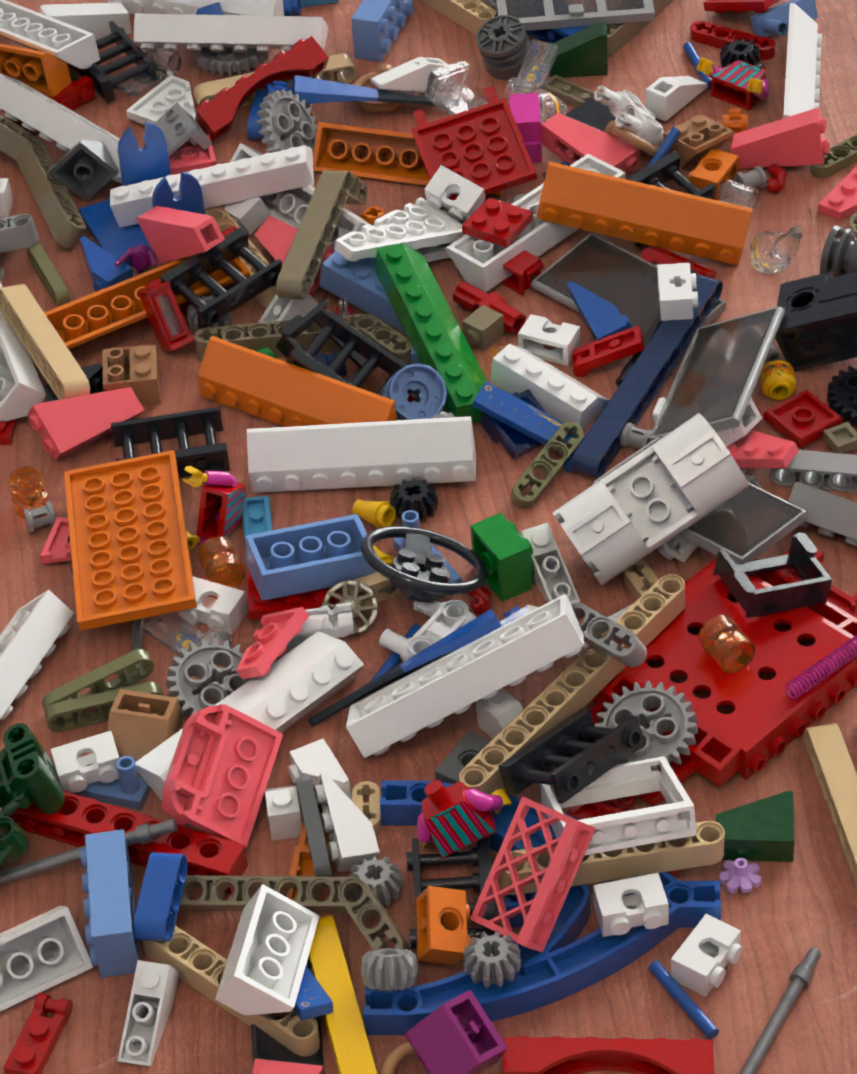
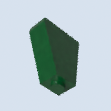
M605 21L598 22L548 45L549 55H544L545 69H550V77L554 75L562 78L608 75Z
M793 791L779 793L716 814L715 822L722 825L725 831L724 856L722 860L735 861L738 858H744L747 861L793 862L795 842Z

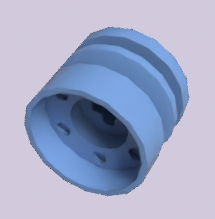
M419 363L406 365L388 380L382 392L383 397L395 400L397 420L431 419L441 411L447 395L445 381L439 372L429 365ZM411 393H414L416 396L414 401L408 402L407 398Z

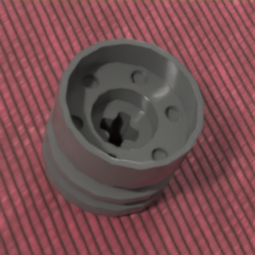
M511 15L496 16L484 22L478 29L476 35L477 45L485 68L492 77L499 80L517 78L524 74L532 65L533 52L524 25L518 18Z
M837 225L831 229L822 251L820 274L832 271L833 276L837 277L857 272V238L855 240V231L853 229L847 228L845 230L844 227Z

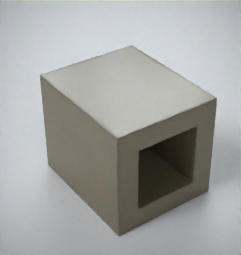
M484 305L480 306L462 321L463 334L468 344L483 352L504 336L503 314Z

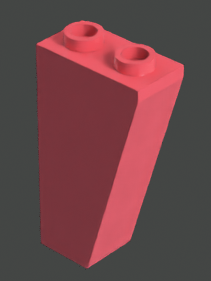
M815 108L736 133L733 136L731 153L739 155V169L754 168L756 166L766 168L772 164H776L779 167L824 164L825 154H829L830 149L829 139H824V133L827 131L826 118L821 117L820 108Z
M558 113L541 125V144L570 165L587 154L625 172V175L633 172L639 165L640 149L623 139Z
M155 206L136 218L160 264L206 252L225 240L214 217Z
M269 215L254 235L275 261L277 259L282 261L283 266L298 229ZM328 245L310 289V296L320 286L322 263L335 252L330 245Z
M127 387L38 403L29 411L28 421L32 429L38 431L42 437V445L47 454L52 455L56 461L112 432L111 423L139 418L144 412V408L132 388Z

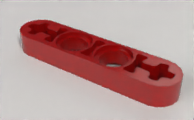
M696 21L690 26V38L695 42L721 49L725 46L726 42L733 43L734 39L737 41L744 39L746 42L753 41L754 45L759 46L761 60H769L775 56L776 44L772 39L706 21Z

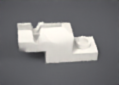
M351 603L335 604L336 606L333 610L328 605L306 609L305 611L309 617L303 623L301 632L286 645L287 650L279 657L286 655L318 631L335 638L354 634Z

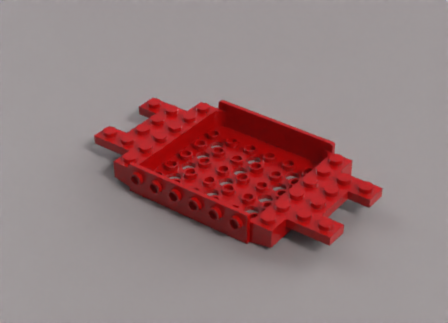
M740 548L736 551L742 553L744 550ZM817 549V553L814 556L821 564L824 559V553ZM787 550V551H786L784 554H782V555H787V554H789V550ZM716 557L685 582V608L646 646L647 656L645 661L637 667L626 666L591 700L597 704L591 709L594 725L600 723L597 713L605 712L603 703H614L611 694L615 693L620 697L624 695L622 691L623 686L629 691H633L634 682H637L640 688H645L647 681L651 682L652 688H656L660 682H663L665 691L674 686L677 695L682 692L685 694L686 702L690 701L692 703L693 712H695L698 721L696 722L698 733L694 734L696 744L688 745L690 755L680 754L682 762L680 765L674 761L670 762V767L680 783L684 782L695 771L719 787L740 770L741 777L747 780L754 773H759L766 763L775 755H780L792 740L800 738L804 734L805 728L809 727L814 721L821 720L828 709L835 703L839 704L850 690L857 687V657H855L850 662H847L846 665L840 667L839 670H836V672H833L831 675L829 674V677H826L824 680L822 679L821 682L815 684L814 687L808 689L804 694H801L797 699H792L786 691L787 682L793 680L833 650L839 648L843 643H846L850 638L857 635V593L851 597L831 585L826 603L770 613L763 617L746 618V612L739 602L734 603L727 599L728 596H733V594L720 576H713ZM793 568L747 576L756 590L802 581ZM776 624H788L791 629L786 632H780L774 626ZM690 627H701L705 631L700 635H693L687 630ZM811 638L815 642L812 646L805 647L800 645L798 640ZM713 642H725L728 646L725 649L717 650L712 648L711 644ZM747 656L751 659V662L746 665H740L734 661L736 657ZM649 660H661L664 665L659 668H652L647 665V662ZM760 672H772L775 674V677L771 680H763L759 678L758 674ZM672 675H684L687 677V680L683 683H674L670 680V677ZM788 687L791 695L795 697V695L791 692L790 688ZM696 690H707L711 695L700 699L695 697L693 693ZM729 705L735 709L730 714H722L717 710L719 706ZM652 708L648 712L656 711L659 708ZM665 732L662 734V736L670 735L673 732ZM660 791L637 795L653 807L664 799Z

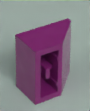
M471 990L441 1005L404 1035L428 1074H478L498 1063L508 1049Z

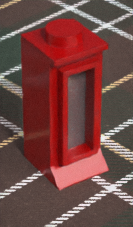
M159 279L146 283L144 285L146 289L138 292V295L162 351H174L195 341V338L189 332L171 289L170 281L160 282Z

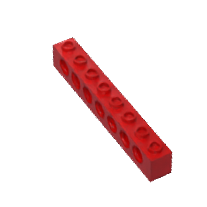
M62 789L65 796L64 804L55 813L44 814L35 803H31L28 808H19L9 816L27 832L76 847L86 846L85 835L122 829H124L125 833L136 830V826L146 823L154 825L164 822L148 814L142 815L126 810L121 806H112L99 802L94 798L72 794ZM178 823V831L156 837L154 842L144 845L136 843L128 846L131 864L144 868L147 867L148 859L152 852L185 854L188 864L187 875L242 876L248 867L245 845L234 840H226L210 835L204 831L199 832L189 829ZM234 886L227 888L225 892L232 894Z

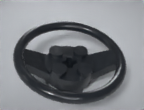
M407 526L382 527L369 532L361 542V552L366 562L378 573L388 578V585L393 591L399 588L407 592L405 598L409 600L434 603L435 597L443 599L445 595H460L476 591L484 585L487 579L488 572L485 563L473 550L448 536L430 530ZM404 538L403 549L399 550L398 556L394 558L392 567L382 561L373 550V544L379 540ZM430 543L444 547L467 560L476 572L475 577L461 583H448L450 571L443 565L444 559L441 556L432 554Z

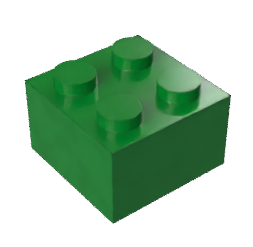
M498 513L470 525L472 550L485 563L488 572L486 584L501 602L531 590L532 576L534 575L531 565L533 548L529 540L523 539L518 533L515 524L512 521L509 522L502 513Z

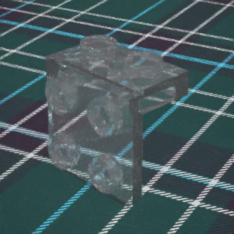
M463 60L430 72L424 97L433 102L435 106L449 113L450 116L487 104L486 100L464 86L469 64Z

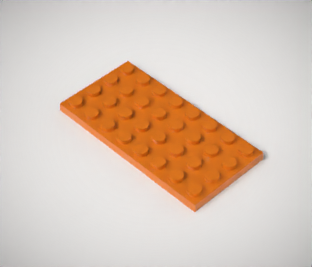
M171 450L65 471L66 502L79 630L98 628L197 608L175 451Z

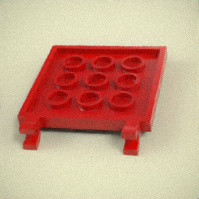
M494 86L484 88L487 104L427 123L423 109L414 111L413 115L417 127L412 128L411 131L429 180L432 179L440 165L483 188L485 196L537 179L535 168L507 99L498 100ZM453 194L448 199L456 200L459 195Z

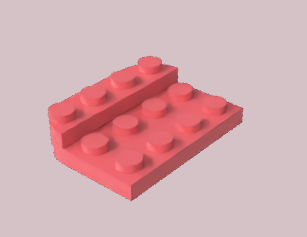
M224 704L209 706L194 712L187 719L183 727L163 786L162 810L170 815L172 819L174 818L180 825L188 823L213 836L237 841L245 845L246 848L283 734Z

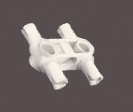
M599 86L597 89L602 91L603 94L595 90L594 99L608 105L609 111L616 117V126L633 133L653 146H661L664 141L663 127L655 120L656 113L645 108L637 96L626 89L622 92H613L605 86Z
M436 600L434 603L414 601L413 609L431 618L409 639L393 632L389 628L386 629L380 637L379 645L399 654L404 662L471 622L476 616L469 612L467 604L460 600H450L443 603Z

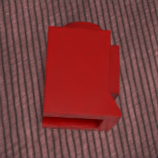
M524 250L503 264V269L513 274L512 277L504 280V286L523 296L525 290L531 287L532 281L541 274V270L544 268L541 259Z

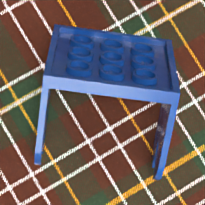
M146 121L144 131L145 146L138 148L139 144L129 126L121 135L117 149L123 186L162 178L156 185L152 195L153 207L162 206L205 215L202 189L198 180L191 174L181 171L179 184L181 194L178 198H173L174 194L165 178L171 175L163 131L155 124ZM110 199L78 209L87 230L97 245L118 259L127 252L129 247L134 249L137 245H146L152 249L139 224L119 228L110 207ZM129 257L127 260L124 261V263H126L129 266H132Z

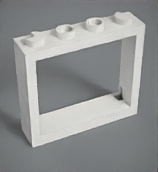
M664 756L618 764L563 804L557 802L554 788H550L549 785L540 784L542 805L562 814L561 808L660 791L667 802L665 805L578 820L596 828L585 855L697 835L694 804ZM660 764L661 772L658 769L655 771L651 770V766ZM561 820L551 824L557 838L561 836L566 822Z

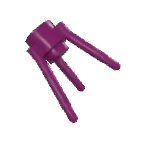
M137 245L134 249L129 247L127 252L114 263V266L118 267L130 257L132 266L137 269V275L142 274L144 269L148 268L150 262L154 268L157 267L155 253L146 245Z

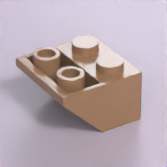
M702 114L694 116L691 120L674 126L681 133L667 155L674 151L680 155L679 167L682 168L705 156L711 148L719 149L734 136V131ZM670 130L663 133V139L666 138Z
M156 344L102 350L103 388L110 391L131 387L141 405L161 404L160 367Z
M119 689L110 709L107 732H112L119 758L131 756L136 762L179 731L182 718L180 716L178 698Z

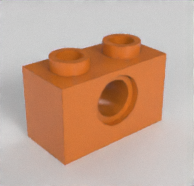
M711 148L706 156L700 159L698 166L691 170L688 180L700 190L712 183L716 185L714 200L719 201L733 184L734 174L739 172V155Z
M428 886L416 898L418 961L456 965L464 958L465 947L470 946L471 941L470 935L467 934L470 907L466 903V891ZM441 922L444 923L449 930L445 929Z

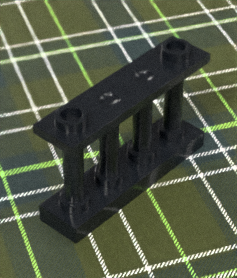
M113 21L108 22L111 34L96 40L98 50L113 43H116L117 46L99 53L100 60L93 63L90 68L79 69L73 66L82 77L87 75L92 78L94 89L107 103L115 99L113 89H115L116 85L143 73L153 82L157 80L155 73L157 65L154 59L148 57L126 35L123 27L119 28ZM122 53H125L127 55L105 66H97L98 64L105 62L111 58H114ZM135 63L137 65L113 77L106 76L130 64Z
M675 151L627 178V180L666 189L668 188L663 183L668 180H674L689 194L713 200L716 185L712 183L700 190L679 172L681 156ZM635 242L637 247L643 245L642 243Z
M242 227L225 236L224 241L208 251L192 256L160 276V282L170 281L174 296L181 294L198 310V327L200 329L216 323L226 314L269 287L276 285L282 268V261L277 259L268 266L248 249V232ZM241 256L258 272L247 278L229 262ZM217 269H221L237 285L227 291L209 274ZM201 281L218 297L206 303L189 287Z
M327 309L323 311L318 326L323 329L306 351L295 347L287 360L290 364L358 388L361 387L374 368L378 366L389 374V377L376 393L382 396L383 388L388 380L396 372L409 365L405 360L398 359L347 324L341 316L331 313ZM333 335L345 345L328 366H324L315 360L314 357L330 336ZM355 350L365 357L367 361L351 382H347L338 376L337 372Z
M220 407L111 423L114 446H122L124 458L115 459V461L141 457L135 456L133 444L150 442L151 454L162 452L161 440L177 438L179 450L174 451L179 478L192 476L191 473L184 470L187 466H192L202 473H205L206 470H230L226 442L217 444L216 432L223 431ZM205 434L206 446L190 448L188 436Z
M578 710L498 765L506 794L516 796L533 783L551 785L554 788L557 802L563 804L645 745L638 716H631L622 724L612 729L595 726L591 710Z
M490 835L478 840L477 847L471 848V851L454 852L444 858H441L439 853L420 854L418 838H412V852H406L407 871H413L415 916L416 898L428 886L456 890L474 889V893H481L492 868ZM472 864V867H479V873H473V876L421 880V867ZM479 898L474 899L475 902H466L470 907L469 916L472 915ZM494 902L488 904L483 918L487 920L496 917ZM417 918L416 929H410L411 949H417ZM480 924L476 925V928L467 929V934L470 935V938L476 937L481 939L483 931L488 936L494 935L495 931Z

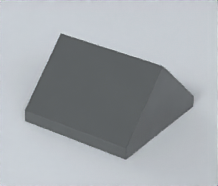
M80 140L49 169L48 173L87 202L119 173V169L102 141Z

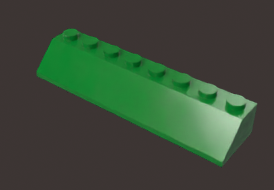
M403 243L377 248L374 271L420 364L429 365L438 371L445 381L447 395L445 404L442 407L443 410L447 413H453L454 417L471 416L472 423L493 419L492 416L472 406L473 401L487 379L425 257Z

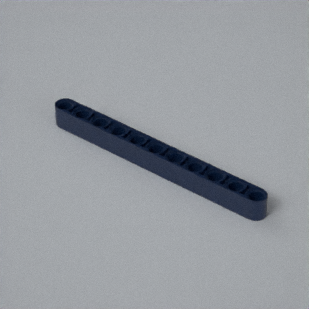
M696 274L697 289L692 290V292L697 291L698 308H693V319L667 320L662 322L576 450L571 464L572 471L596 479L604 475L622 448L620 439L625 425L628 422L633 423L635 426L637 425L691 343L697 328L703 325L717 304L723 289V282L721 280Z

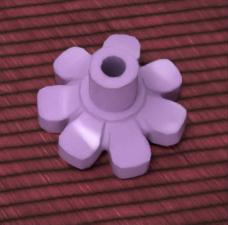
M738 858L735 862L727 860L723 864L724 872L720 873L719 881L721 884L727 885L729 892L734 894L740 888L742 893H749L752 891V887L757 888L761 885V876L757 875L760 872L757 863L748 865L746 859Z

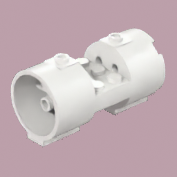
M698 413L552 513L601 585H604L749 487V483L718 434L706 419Z

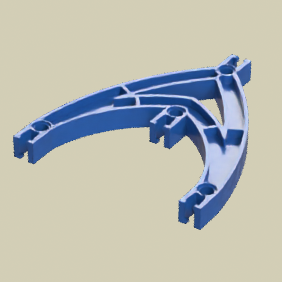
M382 781V797H380L382 826H417L418 816L423 812L421 802L427 798L424 789L431 781ZM442 782L445 788L453 785L451 783ZM508 795L512 804L510 806H503L498 814L493 811L496 832L490 835L491 850L499 852L521 798ZM529 807L524 819L527 828L540 822L536 809ZM549 825V829H550V832H551V835H552V839L554 840V839H556L557 837H556V835H555V833H554V831H553L551 825ZM542 829L529 835L533 848L546 844ZM523 840L515 842L511 851L525 849ZM668 872L659 873L669 903L668 925L655 929H645V926L642 925L632 927L626 934L603 937L601 929L598 928L578 940L576 939L581 934L591 915V898L586 884L571 886L543 953L518 944L521 968L518 973H515L513 982L503 980L501 988L495 983L486 989L483 982L474 984L471 976L463 971L438 981L412 986L403 990L380 991L366 987V1005H364L363 1013L366 1035H405L407 1031L441 1005L469 990L472 991L491 1022L526 1013L575 994L626 967L667 938L676 929L695 928L705 914L721 921L720 881H678ZM616 879V880L604 881L603 883L612 882V881H618V880H623V879ZM537 892L524 894L526 902L534 899ZM508 894L505 896L504 903L507 911L520 906L517 895ZM522 913L509 918L511 927L523 926L524 919Z

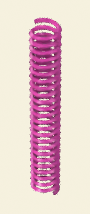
M857 635L850 638L846 643H843L839 648L833 650L793 680L787 682V694L792 699H797L801 694L807 692L808 689L814 687L815 684L821 682L822 679L824 680L826 677H829V674L831 675L833 672H836L840 667H843L847 662L857 657V643H855V641L857 642ZM788 687L790 688L791 692L795 695V697L791 695Z

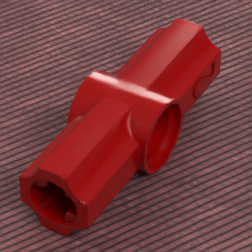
M462 281L457 285L453 293V301L469 309L472 313L484 305L503 314L504 330L514 335L518 334L526 322V315L508 306L503 296L496 291L487 294L473 285Z

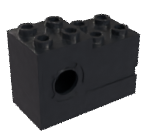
M831 271L780 285L777 307L784 308L785 314L775 339L786 362L790 363L794 371L857 357V272L834 277Z

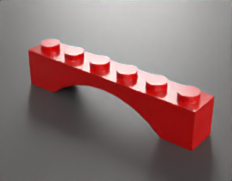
M312 36L306 40L302 38L289 51L278 53L269 64L263 63L255 69V73L248 77L244 75L239 78L230 89L224 88L219 91L213 100H205L196 108L195 120L204 133L210 135L212 142L231 130L239 108L258 89L266 86L267 83H273V81L291 80L295 75L311 78L326 68L329 57Z
M528 1036L504 1037V1043L508 1049L503 1054V1074H581L606 1070L633 1074H714L713 1040H702L699 1038L689 1040L666 1038L632 1039L629 1037L619 1039L597 1037L563 1038L560 1036H552L550 1038Z

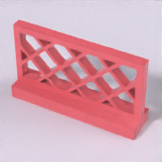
M522 796L470 920L495 932L498 930L503 936L510 935L511 939L516 941V943L543 953L596 828ZM529 807L536 809L540 822L527 828L524 819ZM545 814H548V815H550L551 817H549V818L546 819ZM559 820L566 822L561 836L553 840L549 825ZM542 829L546 844L533 850L529 835ZM522 839L526 853L514 859L511 849L515 842ZM549 851L551 860L548 867L540 871L536 856ZM529 860L533 875L520 880L516 866ZM509 870L513 884L500 890L499 877L501 873ZM535 882L537 893L534 899L526 902L522 888ZM515 891L520 906L507 911L503 897ZM496 901L500 915L491 920L483 918L488 904ZM522 913L524 923L520 933L516 934L512 931L509 918Z

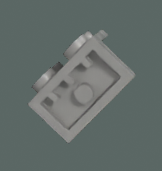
M179 103L174 104L154 123L163 131L168 157L187 140L194 146L198 143L204 150L212 144L195 118Z

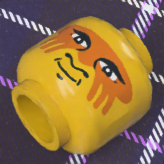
M774 360L763 366L759 379L762 393L767 398L780 401L790 397L795 392L797 383L794 369L790 363L784 360Z

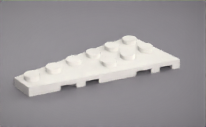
M420 197L416 200V204L408 203L404 206V210H394L376 219L373 226L366 224L362 226L361 232L352 231L340 237L335 242L334 250L343 255L346 260L357 262L359 259L376 258L377 248L403 243L416 251L424 247H437L440 244L446 243L452 244L466 234H462L461 223L440 209L431 206L427 200Z

